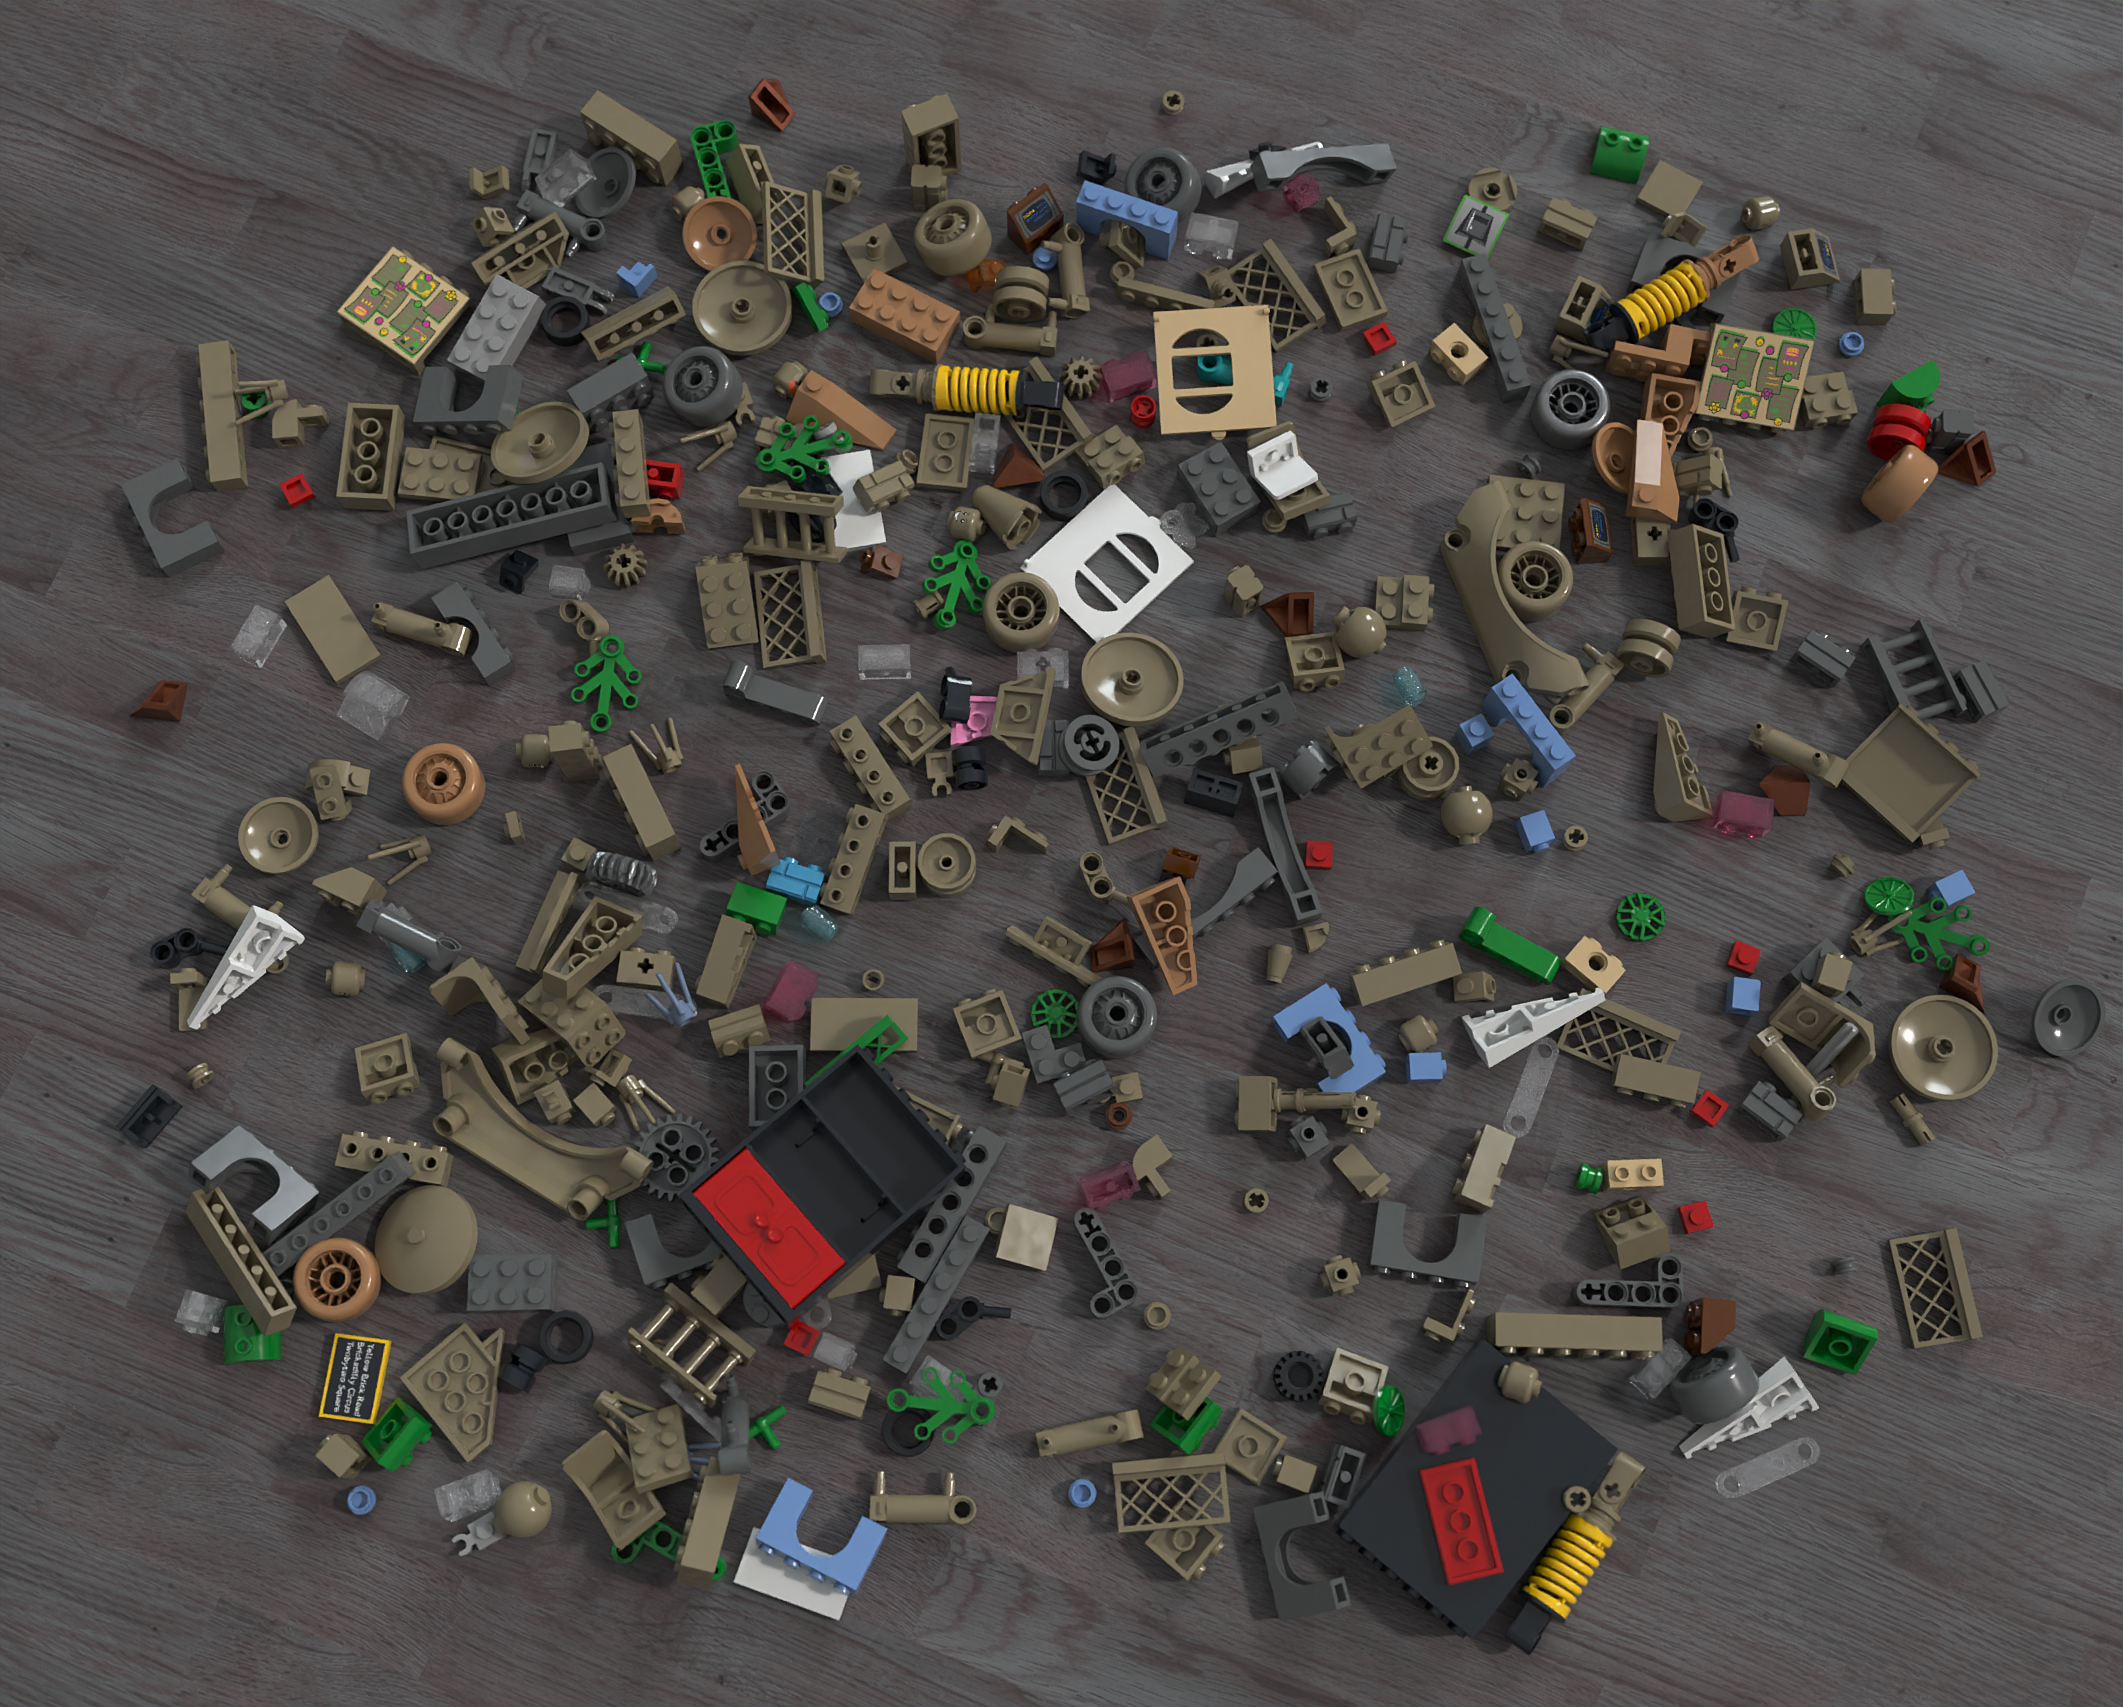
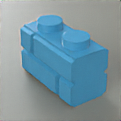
M783 857V860L779 859L781 864L773 867L766 883L767 892L818 907L821 899L819 897L821 887L824 882H827L826 873H823V869L812 864H808V867L800 866L797 860L790 857Z

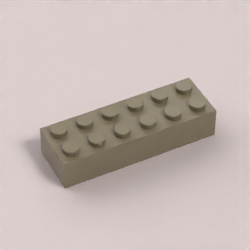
M1495 1312L1486 1317V1341L1502 1355H1511L1516 1353V1351H1522V1356H1538V1354H1543V1352H1549V1357H1566V1355L1576 1353L1577 1358H1593V1356H1599V1353H1602L1605 1359H1620V1357H1627L1626 1354H1631V1359L1648 1360V1358H1654L1655 1353L1663 1351L1662 1318Z

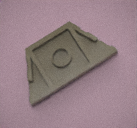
M1054 667L1045 668L1046 671L1033 676L1028 674L1017 681L1000 684L990 734L1033 765L1038 764L1056 674Z

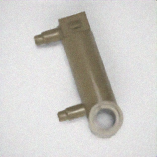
M1069 222L1054 233L1051 241H1042L1041 247L1047 251L1056 252L1058 258L1062 299L1048 298L1047 305L1060 309L1061 316L1080 319L1090 312L1089 297H1086L1081 254V244L1084 242L1085 235L1082 228L1074 222Z
M989 304L985 320L979 316H971L964 321L963 340L965 345L971 349H980L985 346L1040 353V355L1055 357L1058 328H1056L1057 314L1055 311H1050L1046 327L1043 326V328L994 322L995 313L992 310V304ZM975 330L981 332L978 335L970 334V332Z
M381 602L373 605L375 613L371 622L376 629L441 648L443 651L457 657L465 656L473 636V631L467 627L456 623L446 624L394 608L392 605Z
M1585 643L1582 647V650L1596 662L1585 674L1589 683V688L1572 696L1566 694L1562 699L1556 695L1541 693L1554 706L1547 719L1560 736L1568 732L1573 724L1611 685L1614 678L1625 666L1609 651L1606 654H1602L1588 643ZM1554 717H1562L1565 720V724L1557 723Z
M1760 720L1755 724L1748 738L1750 746L1813 776L1820 783L1833 789L1837 788L1850 766L1842 758L1831 753L1819 751Z
M225 864L213 879L209 880L205 877L191 895L203 903L206 909L238 931L251 907L221 886L232 871V867ZM276 901L267 911L278 915L283 904Z
M1771 1025L1757 1034L1749 1043V1047L1758 1057L1761 1056L1798 1099L1801 1103L1800 1107L1803 1115L1812 1121L1822 1120L1836 1105V1096L1828 1088L1836 1081V1076L1830 1074L1816 1081L1782 1041L1786 1033Z
M1138 1410L1052 1428V1430L1044 1429L1042 1432L1036 1433L1040 1457H1053L1054 1454L1058 1456L1144 1437Z
M876 1472L874 1494L870 1496L871 1521L967 1524L976 1516L977 1508L975 1502L968 1496L955 1495L953 1472L945 1473L944 1495L885 1494V1472ZM964 1501L970 1505L971 1511L966 1518H959L955 1514V1506L959 1502Z

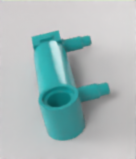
M1231 355L1198 356L1196 366L1198 378L1203 382L1215 381L1226 386H1233ZM1290 362L1285 364L1280 376H1273L1275 405L1279 407L1282 406L1289 389V378L1293 368V364ZM1209 363L1214 365V367L1206 368L1204 364Z

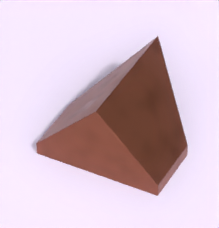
M761 79L748 97L752 116L780 132H783L796 114L790 107L779 79Z
M1981 431L1964 443L1938 467L1937 474L1979 486L1997 473L1986 432Z
M1013 443L1009 446L993 475L995 488L1044 480L1042 468Z
M1314 592L1286 593L1260 606L1285 637L1313 634Z
M161 680L130 716L180 722L187 692V683Z
M1791 765L1774 766L1759 785L1778 811L1779 817L1806 815L1811 784L1806 773Z
M1126 918L1122 919L1096 945L1090 946L1089 951L1093 973L1133 968L1134 954Z
M1958 952L1953 959V966L1947 970L1939 987L1953 996L1972 1004L1985 1014L1980 983L1981 965Z

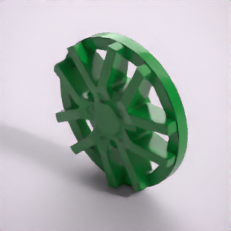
M1637 892L1628 895L1617 907V926L1626 937L1632 940H1651L1665 926L1664 906L1660 904L1656 897L1645 893ZM1633 898H1637L1639 906L1635 907L1632 901ZM1642 898L1648 899L1650 902L1644 905ZM1627 902L1630 909H1622V907ZM1654 903L1658 909L1651 912L1648 907ZM1660 912L1661 920L1654 917V915ZM1621 914H1628L1629 919H1621L1620 916ZM1653 922L1659 925L1658 929L1656 930L1649 923ZM1622 924H1632L1630 931L1628 932ZM1635 927L1640 928L1639 936L1633 935ZM1645 928L1652 934L1644 936Z
M1051 989L1043 992L1032 1005L1031 1019L1034 1027H1040L1039 1025L1048 1022L1049 1033L1051 1032L1052 1024L1057 1025L1058 1035L1050 1034L1052 1039L1064 1038L1070 1035L1077 1028V1010L1079 1005L1073 995L1061 989ZM1052 993H1059L1063 995L1056 1003ZM1046 995H1049L1052 1004L1049 1006L1042 999ZM1067 996L1071 999V1002L1066 1007H1063L1061 1003ZM1039 1001L1045 1007V1010L1036 1011ZM1073 1004L1075 1005L1076 1015L1067 1012ZM1045 1013L1046 1019L1037 1022L1035 1015ZM1067 1015L1076 1018L1073 1025L1064 1021ZM1061 1023L1070 1027V1029L1065 1033H1061Z

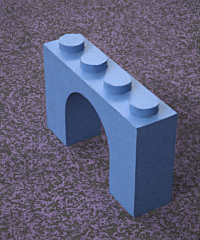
M1084 181L1076 201V224L1084 232L1100 237L1106 220L1124 222L1143 234L1146 241V253L1166 260L1169 259L1177 238V211Z
M1513 674L1509 675L1490 689L1481 706L1496 727L1506 720H1510L1522 732L1533 753L1531 764L1534 765V769L1539 771L1535 778L1544 788L1563 775L1576 755Z
M1326 983L1273 1016L1271 1022L1284 1042L1287 1043L1301 1034L1300 1028L1318 1016H1322L1331 1028L1340 1032L1345 1038L1354 1066L1335 1079L1325 1078L1316 1085L1315 1089L1320 1092L1357 1093L1381 1078L1386 1073L1384 1069L1386 1065L1378 1053L1374 1055L1370 1049L1371 1042L1363 1031L1359 1032L1354 1025L1356 1020L1353 1014L1348 1009L1344 1010L1340 1004L1341 997L1334 987L1329 988Z
M788 1478L756 1537V1544L759 1545L758 1550L770 1557L776 1554L784 1558L783 1563L795 1570L801 1567L809 1571L808 1576L820 1583L826 1580L834 1584L833 1589L845 1596H848L849 1593L856 1596L887 1535V1528L862 1516L848 1545L841 1552L829 1557H818L810 1554L801 1546L796 1532L798 1524L813 1497V1490Z

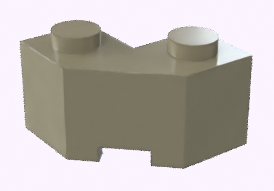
M1241 720L1238 723L1244 724L1249 720ZM1257 736L1245 740L1238 746H1230L1222 750L1225 766L1229 765L1232 774L1263 769L1261 745Z

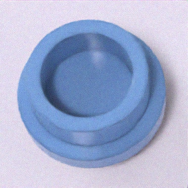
M1040 247L1033 254V263L1038 269L1049 271L1057 264V253Z
M826 293L819 299L818 308L822 307L828 317H835L841 313L843 302L837 294Z
M1856 332L1846 333L1839 340V349L1846 356H1857L1864 348V340Z
M1079 1479L1071 1484L1068 1496L1073 1505L1085 1508L1094 1502L1096 1489L1090 1481Z
M367 1486L355 1487L347 1498L349 1509L353 1513L360 1515L370 1512L376 1503L374 1491Z

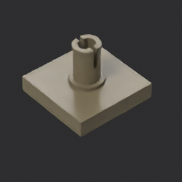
M1112 220L1111 231L1100 234V244L1104 248L1110 247L1134 269L1143 267L1145 237L1136 228L1124 222Z
M886 223L842 242V248L862 284L865 283L873 268L889 276L908 267V262Z

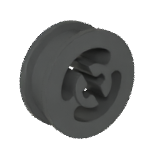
M1083 715L1073 720L1062 731L1058 740V753L1061 761L1070 771L1081 776H1094L1101 773L1113 763L1119 752L1117 732L1107 720L1095 715ZM1080 730L1090 731V732H1088L1087 734H1086V733L1083 734V735L1074 743V734H1075L1076 731H1080ZM1103 749V756L1101 760H1088L1090 757L1093 758L1099 751Z

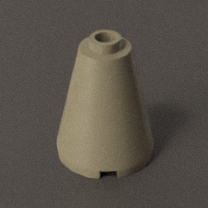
M989 485L978 487L972 495L973 506L981 512L983 519L1007 548L1015 550L1018 548L1017 544L1020 542L1027 543L1035 534L1041 521L1037 518L1038 513L1041 514V510L1035 504Z

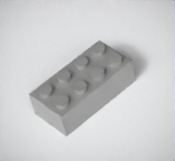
M496 274L447 361L455 369L485 384L489 365L513 366L539 321L546 304L539 296Z

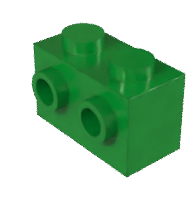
M737 882L726 908V916L753 925L754 930L761 935L770 934L776 936L786 911L787 898Z

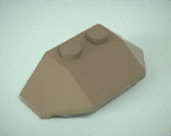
M555 211L492 247L471 262L484 285L490 286L497 274L527 289L546 277L553 266L558 269L560 268L569 233Z

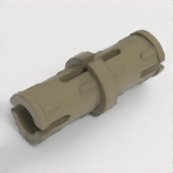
M1905 1093L1890 1101V1104H1892L1904 1121L1902 1122L1903 1126L1910 1129L1921 1147L1936 1138L1922 1120L1923 1115L1921 1112L1917 1113L1905 1096Z

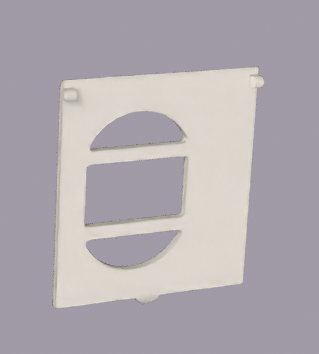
M1110 485L1029 560L1025 559L1020 568L1026 573L1035 574L1047 581L1057 595L1059 606L1097 643L1108 636L1118 634L1190 567L1194 561L1160 529L1161 523L1158 518L1148 517L1116 485ZM1131 534L1146 540L1153 547L1158 557L1159 567L1157 574H1154L1116 535ZM1107 542L1111 543L1149 580V583L1127 603H1123L1084 565ZM1076 572H1080L1118 610L1112 612L1098 611L1085 604L1079 597L1075 587Z

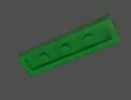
M887 1014L806 1081L804 1085L806 1087L857 1044L862 1049L866 1046L878 1047L877 1058L874 1061L877 1065L909 1038L890 1015ZM891 1026L900 1039L893 1045L881 1044L882 1033ZM878 1037V1044L871 1043ZM881 1047L888 1048L880 1055Z

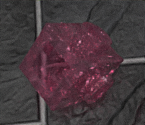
M1309 172L1294 177L1283 187L1284 199L1288 205H1292L1296 214L1322 199L1318 191L1320 190L1319 183L1314 176L1311 177Z

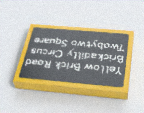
M335 1333L319 1417L376 1424L392 1341Z

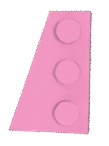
M970 696L971 710L967 724L951 723V748L992 736L990 731L997 697Z

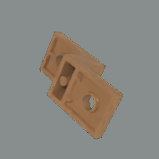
M1670 324L1658 349L1616 341L1605 363L1604 372L1611 373L1616 377H1632L1641 382H1645L1652 373L1682 378L1689 363L1692 365L1705 364L1711 333Z

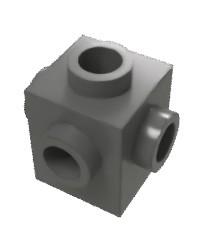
M1302 1116L1290 1124L1292 1129L1287 1133L1289 1136L1287 1141L1295 1153L1299 1151L1304 1161L1327 1148L1330 1144L1325 1136L1327 1134L1325 1126L1320 1120L1316 1121L1313 1116L1308 1119ZM1304 1134H1308L1311 1139L1306 1138Z

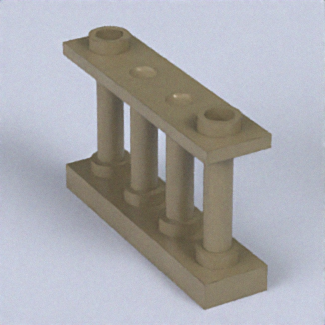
M747 486L738 496L739 506L751 509L754 537L743 547V552L753 553L756 556L772 555L823 561L826 564L839 563L848 552L847 547L835 545L833 517L844 506L843 496ZM761 509L775 512L777 539L764 538ZM785 511L795 512L799 515L801 542L788 541ZM809 514L823 517L825 545L811 542Z
M670 1283L663 1294L665 1306L640 1334L631 1327L628 1330L626 1340L633 1351L641 1354V1352L692 1392V1397L702 1406L706 1404L712 1408L717 1399V1396L713 1393L714 1389L736 1364L742 1363L747 1367L754 1359L756 1350L673 1283ZM673 1312H679L686 1318V1323L660 1351L648 1340ZM694 1329H700L707 1335V1340L682 1368L670 1357ZM715 1346H721L728 1352V1357L703 1385L691 1374Z

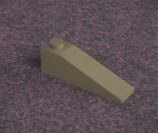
M1663 712L1659 714L1653 789L1656 801L1654 803L1655 810L1660 816L1673 822L1713 817L1709 795L1706 787H1700L1695 773L1699 772V770L1686 754L1689 746L1677 719Z
M548 1028L529 1033L528 1035L531 1039L523 1045L516 1038H513L491 1048L498 1068L517 1105L536 1097L535 1091L547 1086L559 1075L564 1076L569 1071L567 1068L579 1059L566 1043Z

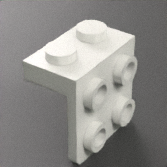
M1291 431L1247 451L1250 475L1276 500H1280L1318 480L1317 473L1298 455L1296 436Z

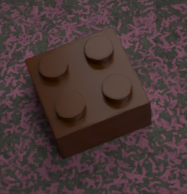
M1170 846L1162 869H1165L1170 874L1178 873L1183 878L1194 879L1202 856Z

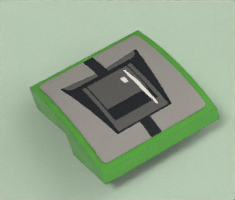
M1465 194L1443 241L1473 255L1485 253L1487 259H1489L1510 214Z

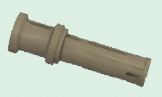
M1276 1088L1273 1095V1105L1276 1113H1280L1282 1110H1297L1298 1113H1303L1306 1109H1356L1357 1096L1356 1092H1306L1303 1088H1298L1297 1091H1282L1280 1088Z

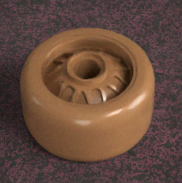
M1914 445L1904 446L1892 456L1868 484L1861 496L1863 506L1883 522H1895L1927 490L1938 473V465Z
M437 743L422 748L410 758L403 771L402 790L408 804L421 818L437 825H452L466 820L479 808L485 794V778L478 763L466 750L453 744ZM447 778V781H446L445 784H443V785H441V786H437V784L439 783V781H441L442 779Z
M334 1237L313 1244L301 1255L293 1273V1289L298 1302L309 1314L328 1322H346L361 1316L374 1304L380 1292L382 1277L375 1256L365 1246L351 1239ZM339 1274H344L345 1282L343 1286L335 1288V1277Z

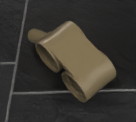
M564 600L559 607L560 617L566 622H571L576 627L579 636L589 641L591 657L599 651V641L607 636L609 624L587 601ZM575 606L577 607V614H576V616L574 615V608H575ZM592 623H594L595 630L593 633L591 630Z
M1092 851L1085 853L1080 859L1079 870L1092 901L1097 904H1105L1108 901L1114 900L1130 907L1126 897L1129 895L1117 891L1116 887L1113 886V882L1103 865L1102 857ZM1095 862L1098 868L1095 871H1088L1084 867L1085 863ZM1098 885H1105L1109 891L1106 894L1100 895L1095 892L1094 888Z

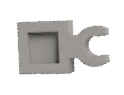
M491 1511L467 1525L471 1532L468 1535L458 1534L452 1539L453 1543H457L460 1540L466 1542V1548L458 1553L459 1556L470 1554L476 1544L479 1550H484L506 1537L499 1534L494 1528L493 1519L495 1511Z

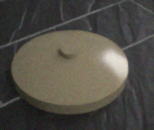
M752 261L729 262L712 270L698 285L692 304L694 321L703 339L721 352L738 356L757 354L775 345L786 333L793 312L791 295L784 280L764 274V265Z
M546 402L532 406L515 416L512 431L497 434L491 448L492 463L504 479L513 483L533 484L550 479L572 465L583 452L589 438L587 421L580 410L569 403Z
M1118 633L1097 642L1085 656L1080 674L1082 692L1089 705L1105 719L1124 726H1146L1164 719L1178 704L1184 682L1182 668L1173 652L1158 640L1138 633Z
M1931 995L1918 999L1898 1014L1889 1032L1888 1052L1895 1072L1906 1086L1925 1098L1947 1102L1966 1098L1983 1088L1995 1071L1998 1059V1045L1994 1030L1986 1017L1976 1007L1960 998L1949 995Z
M438 1185L420 1186L400 1196L384 1214L375 1238V1258L382 1276L395 1288L414 1295L433 1294L453 1284L470 1264L476 1249L478 1228L473 1209L460 1194Z

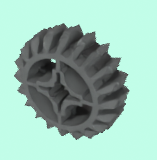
M596 852L591 855L587 862L585 876L594 884L609 890L643 897L651 895L657 883L658 873L649 864L635 860V858H629L617 853Z

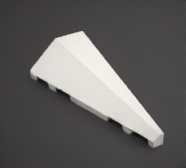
M1314 142L1292 148V150H1304L1309 147L1318 149L1323 148V145L1320 142ZM1247 160L1206 171L1205 185L1213 197L1217 198L1254 178L1250 168L1254 161Z
M252 905L188 1018L189 1027L194 1029L200 1028L202 1021L212 1013L217 1014L225 1002L231 997L235 999L264 975L266 969L277 959L282 960L286 956V952L297 943L300 945L305 940L304 936L277 914Z
M1599 987L1595 988V992L1578 996L1577 992L1570 993L1569 998L1554 1001L1551 997L1513 1005L1511 1010L1495 1013L1493 1010L1486 1011V1016L1470 1018L1469 1015H1465L1462 1017V1021L1478 1055L1490 1068L1605 1001V996Z
M1783 1357L1759 1377L1758 1392L1745 1407L1720 1421L1704 1424L1679 1447L1688 1459L1692 1457L1691 1453L1705 1447L1708 1450L1715 1449L1718 1442L1730 1439L1732 1442L1770 1428L1771 1423L1784 1417L1791 1420L1796 1418L1795 1413L1808 1408L1811 1411H1815L1819 1406L1786 1358Z

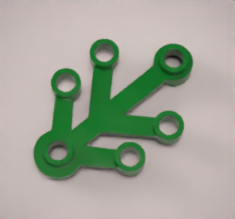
M810 415L804 419V428L791 448L782 451L787 441L795 436L796 431L789 422L781 424L779 427L780 435L770 449H764L757 455L756 464L762 472L770 474L778 471L790 477L793 482L801 483L806 478L803 467L799 465L791 467L784 462L794 460L816 471L817 475L826 476L830 472L828 461L823 458L817 460L809 455L832 448L839 453H846L852 448L853 440L849 432L838 430L831 438L806 444L812 434L820 428L818 419ZM815 422V425L811 427L808 426L809 423ZM786 429H791L789 433H783ZM845 437L843 441H837L839 438ZM772 458L769 462H765L766 459ZM821 465H826L823 470L818 469ZM796 472H802L800 476H794Z
M967 540L957 542L953 547L952 553L944 556L935 555L928 562L929 569L935 573L940 572L946 565L957 562L954 571L938 578L929 577L921 585L923 592L931 595L939 588L950 584L943 609L938 611L933 617V623L940 631L949 630L956 622L953 611L960 590L967 602V608L970 613L978 614L983 610V600L975 596L965 576L966 567L974 579V588L978 592H985L991 586V580L986 575H982L975 561L978 555L975 545ZM963 549H965L969 555H966L963 552ZM934 561L939 562L940 567L935 566ZM979 580L985 583V587L980 585ZM927 583H931L933 585V589H930L927 586ZM973 602L978 604L979 609L973 606ZM943 615H946L949 618V621H946Z
M615 635L604 637L599 643V651L586 661L577 663L574 669L577 677L585 679L589 677L592 668L604 661V668L600 673L581 687L574 688L571 692L573 701L577 704H582L587 700L588 694L601 686L598 712L594 713L590 719L591 726L597 733H606L612 726V720L608 715L612 687L623 699L626 709L634 710L639 705L638 697L630 693L614 672L616 661L626 673L628 683L638 685L642 681L641 672L634 668L623 655L625 651L623 641ZM609 645L617 647L613 653L608 652L607 648ZM584 666L587 668V672L579 674L578 669ZM632 673H637L639 678L633 681L629 676ZM581 691L584 693L582 699H576L574 697L575 693ZM634 698L636 702L634 705L629 706L626 704V700ZM601 719L606 721L605 727L602 728L597 726V722Z
M1935 896L1926 904L1913 910L1908 909L1907 911H1912V915L1907 918L1906 924H1897L1891 928L1894 932L1903 934L1910 949V957L1915 962H1923L1928 955L1926 949L1919 945L1913 930L1924 934L1936 958L1935 964L1940 970L1947 971L1951 969L1953 960L1945 953L1939 939L1964 946L1974 956L1985 955L1989 951L1990 943L1983 935L1973 934L1968 937L1944 929V927L1957 921L1966 922L1970 920L1972 911L1968 906L1959 905L1954 911L1928 923L1917 920L1931 912L1942 913L1947 907L1945 900ZM1941 901L1942 906L1939 909H1934V902ZM1967 909V915L1959 917L1960 910ZM1904 913L1889 916L1888 923ZM1977 942H1983L1981 950H1975ZM1916 950L1923 951V955L1920 958L1914 957ZM1942 958H1948L1946 966H1940L1939 963Z
M934 1367L925 1368L922 1371V1379L931 1385L940 1399L911 1396L901 1388L892 1390L887 1397L888 1406L894 1411H903L907 1407L939 1411L928 1421L920 1423L915 1427L914 1434L919 1440L929 1438L931 1432L954 1413L967 1415L954 1427L948 1426L943 1430L942 1439L948 1444L956 1442L959 1435L974 1423L979 1425L987 1424L995 1415V1405L992 1400L984 1396L978 1397L967 1383L965 1373L960 1370L953 1371L949 1376V1381L952 1386L960 1389L968 1403L955 1400L940 1380L939 1373ZM927 1370L935 1372L934 1380L929 1381L925 1378ZM956 1373L961 1374L963 1377V1381L960 1384H955L952 1380L953 1375ZM900 1394L904 1397L902 1405L895 1404V1395ZM979 1405H984L987 1408V1413L983 1416L978 1415L976 1412V1408ZM920 1426H925L928 1429V1434L925 1437L918 1435L917 1430ZM947 1430L955 1432L954 1440L946 1439L945 1432Z

